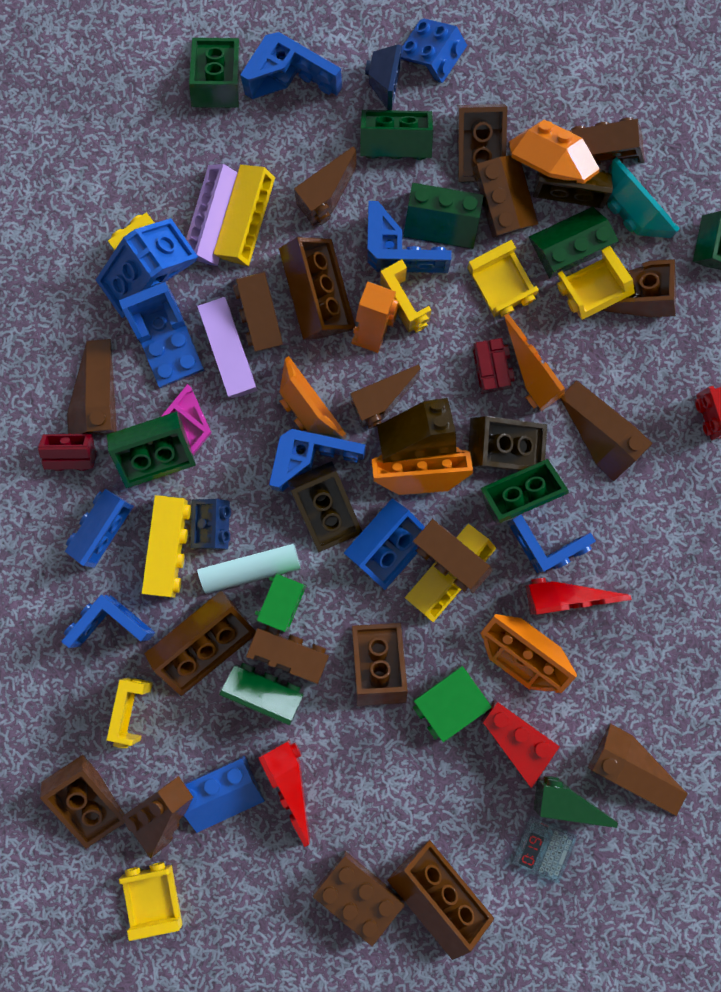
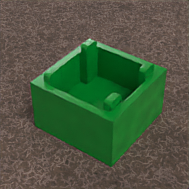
M276 573L274 578L269 577V580L273 582L261 611L256 610L255 614L258 615L257 621L287 632L306 585Z

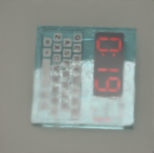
M530 815L512 859V864L559 883L577 835Z

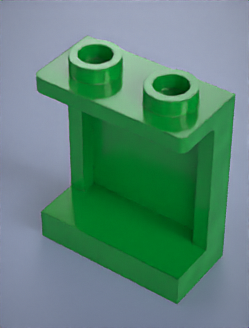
M462 665L422 695L413 699L416 705L412 708L420 719L425 717L428 720L430 726L427 729L435 740L440 737L442 742H445L492 708Z

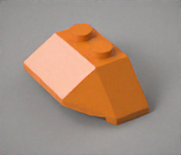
M542 120L509 141L510 153L513 159L548 177L566 181L576 180L577 183L584 184L599 173V167L583 138L550 121Z
M289 356L285 358L279 392L283 399L279 402L287 413L292 411L297 417L293 420L300 431L306 430L309 433L345 439L347 437L346 432Z
M456 447L457 453L383 463L381 454L379 457L372 459L373 480L398 495L446 492L473 474L471 455L469 451Z
M495 614L480 633L484 640L489 660L530 690L562 693L577 677L562 648L522 618Z

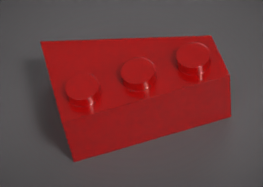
M494 700L491 705L492 708L485 713L481 722L527 785L532 788L560 746Z

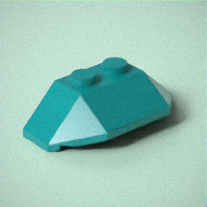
M617 157L613 159L608 171L609 174H612L613 185L612 194L607 204L610 211L614 214H619L624 220L625 228L630 232L634 231L638 236L672 238L680 228Z

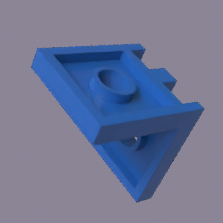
M522 514L508 522L509 527L537 573L544 572L551 567L553 570L561 568L571 562L568 557L572 555L577 557L587 553L592 549L590 545L596 542L593 535L588 533L546 557Z
M101 594L93 605L89 603L81 611L80 615L82 618L76 624L72 623L65 630V638L61 642L68 648L81 647L108 614L140 641L150 640L155 632L112 595L103 596Z

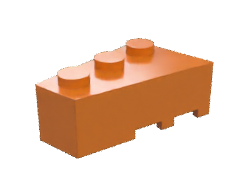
M367 281L356 316V322H359L358 327L355 326L353 333L355 335L351 344L376 353L379 352L388 326L393 327L397 317L399 301L395 300L396 291Z

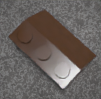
M509 155L475 165L473 172L479 193L484 195L482 204L493 238L538 225L521 162Z

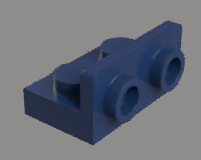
M192 499L190 548L228 549L230 541V501L221 499Z

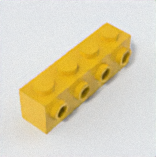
M155 495L142 594L175 598L176 593L180 592L181 578H178L179 568H183L184 554H181L182 544H186L188 530L184 529L185 520H189L191 505H188V501L184 498Z

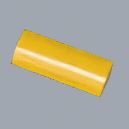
M240 164L214 250V255L223 260L244 266H249L275 180V177L265 167Z
M467 524L456 537L485 562L497 549L489 538L470 524ZM435 563L405 597L407 601L432 622L438 618L461 591L453 583L455 579L449 574L446 576L441 574L434 567Z

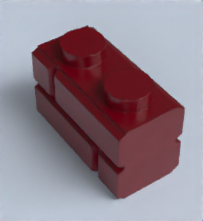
M502 338L474 343L472 350L481 394L510 389L511 382H514L515 379L512 367L508 368L507 359L510 358L508 344H503Z
M43 434L38 446L44 470L63 471L65 469H77L79 471L93 469L97 457L92 434Z

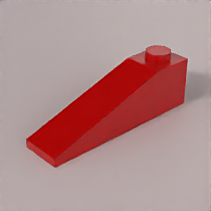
M546 577L531 579V584L526 585L530 614L535 615L632 600L631 595L555 581L546 582Z
M288 739L262 752L258 758L273 789L279 787L280 802L283 808L290 810L291 814L289 817L304 847L310 844V835L299 757L302 755L296 742L291 744Z

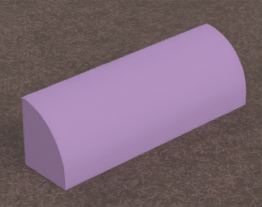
M224 164L208 165L186 238L198 256L196 261L218 266L220 260L219 257L214 255V250L238 174Z
M222 297L199 305L198 309L228 397H241L258 391L226 298Z

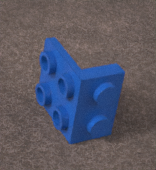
M423 18L418 22L402 46L401 59L426 66L434 80L443 83L464 52L467 44L457 26Z

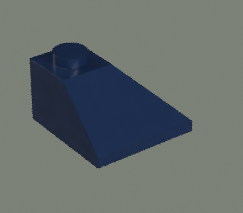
M394 45L373 51L372 60H367L365 75H369V85L387 110H392L401 67L402 45Z

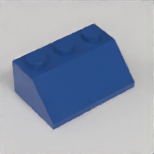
M104 489L103 492L100 491L93 500L94 506L90 513L86 512L79 522L81 527L66 542L68 547L65 552L79 564L86 567L95 568L134 507L107 489Z
M392 498L345 550L344 554L379 586L386 590L416 556L417 552L415 550L417 546L413 541L425 526L407 508Z
M245 755L184 783L193 796L184 817L196 833L265 801Z

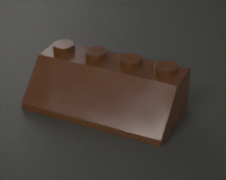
M296 237L280 247L279 251L303 340L321 339L354 330L355 323L332 239Z
M220 591L145 652L144 655L153 671L180 696H183L253 638L256 630L234 603Z
M430 840L398 866L387 879L452 960L470 953L495 919Z

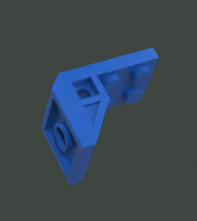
M280 32L265 35L240 74L244 94L251 99L288 88L297 73H299L298 75L303 81L307 83L312 81L318 84L319 89L325 94L330 95L333 93L337 96L342 89L340 67Z
M368 201L367 262L377 272H381L400 260L404 261L407 272H449L451 250H446L444 247L421 250L417 246L402 249V229L379 201Z
M171 218L134 229L124 236L99 273L96 282L119 315L124 318L126 316L119 300L168 281L193 264L198 256Z
M166 282L119 300L130 326L144 349L159 388L204 371L178 304Z
M291 429L279 438L269 486L272 490L280 492L287 489L290 479L312 469L316 450L320 452L321 456L334 458V454L343 456L345 461L358 463V459L364 460L365 444ZM299 450L305 451L304 454H298Z

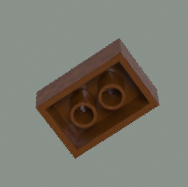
M346 851L313 892V898L371 946L376 943L404 907V900Z

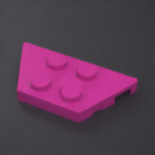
M187 384L162 416L178 412L194 455L212 432L192 388Z

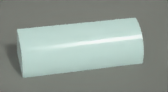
M291 544L197 569L204 592L209 594L273 577L276 573L280 575L299 570L301 567L295 545Z

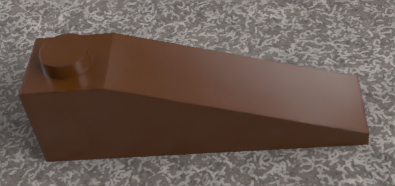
M675 259L648 261L642 263V267L632 270L626 268L633 279L635 294L601 310L643 317L676 316Z
M111 339L86 341L67 412L68 434H92V436L107 435L117 431Z
M577 380L565 391V395L560 398L579 431L584 444H586L593 461L612 481H615L653 444L634 425Z
M611 723L609 724L587 768L677 816L687 796V792L633 735Z

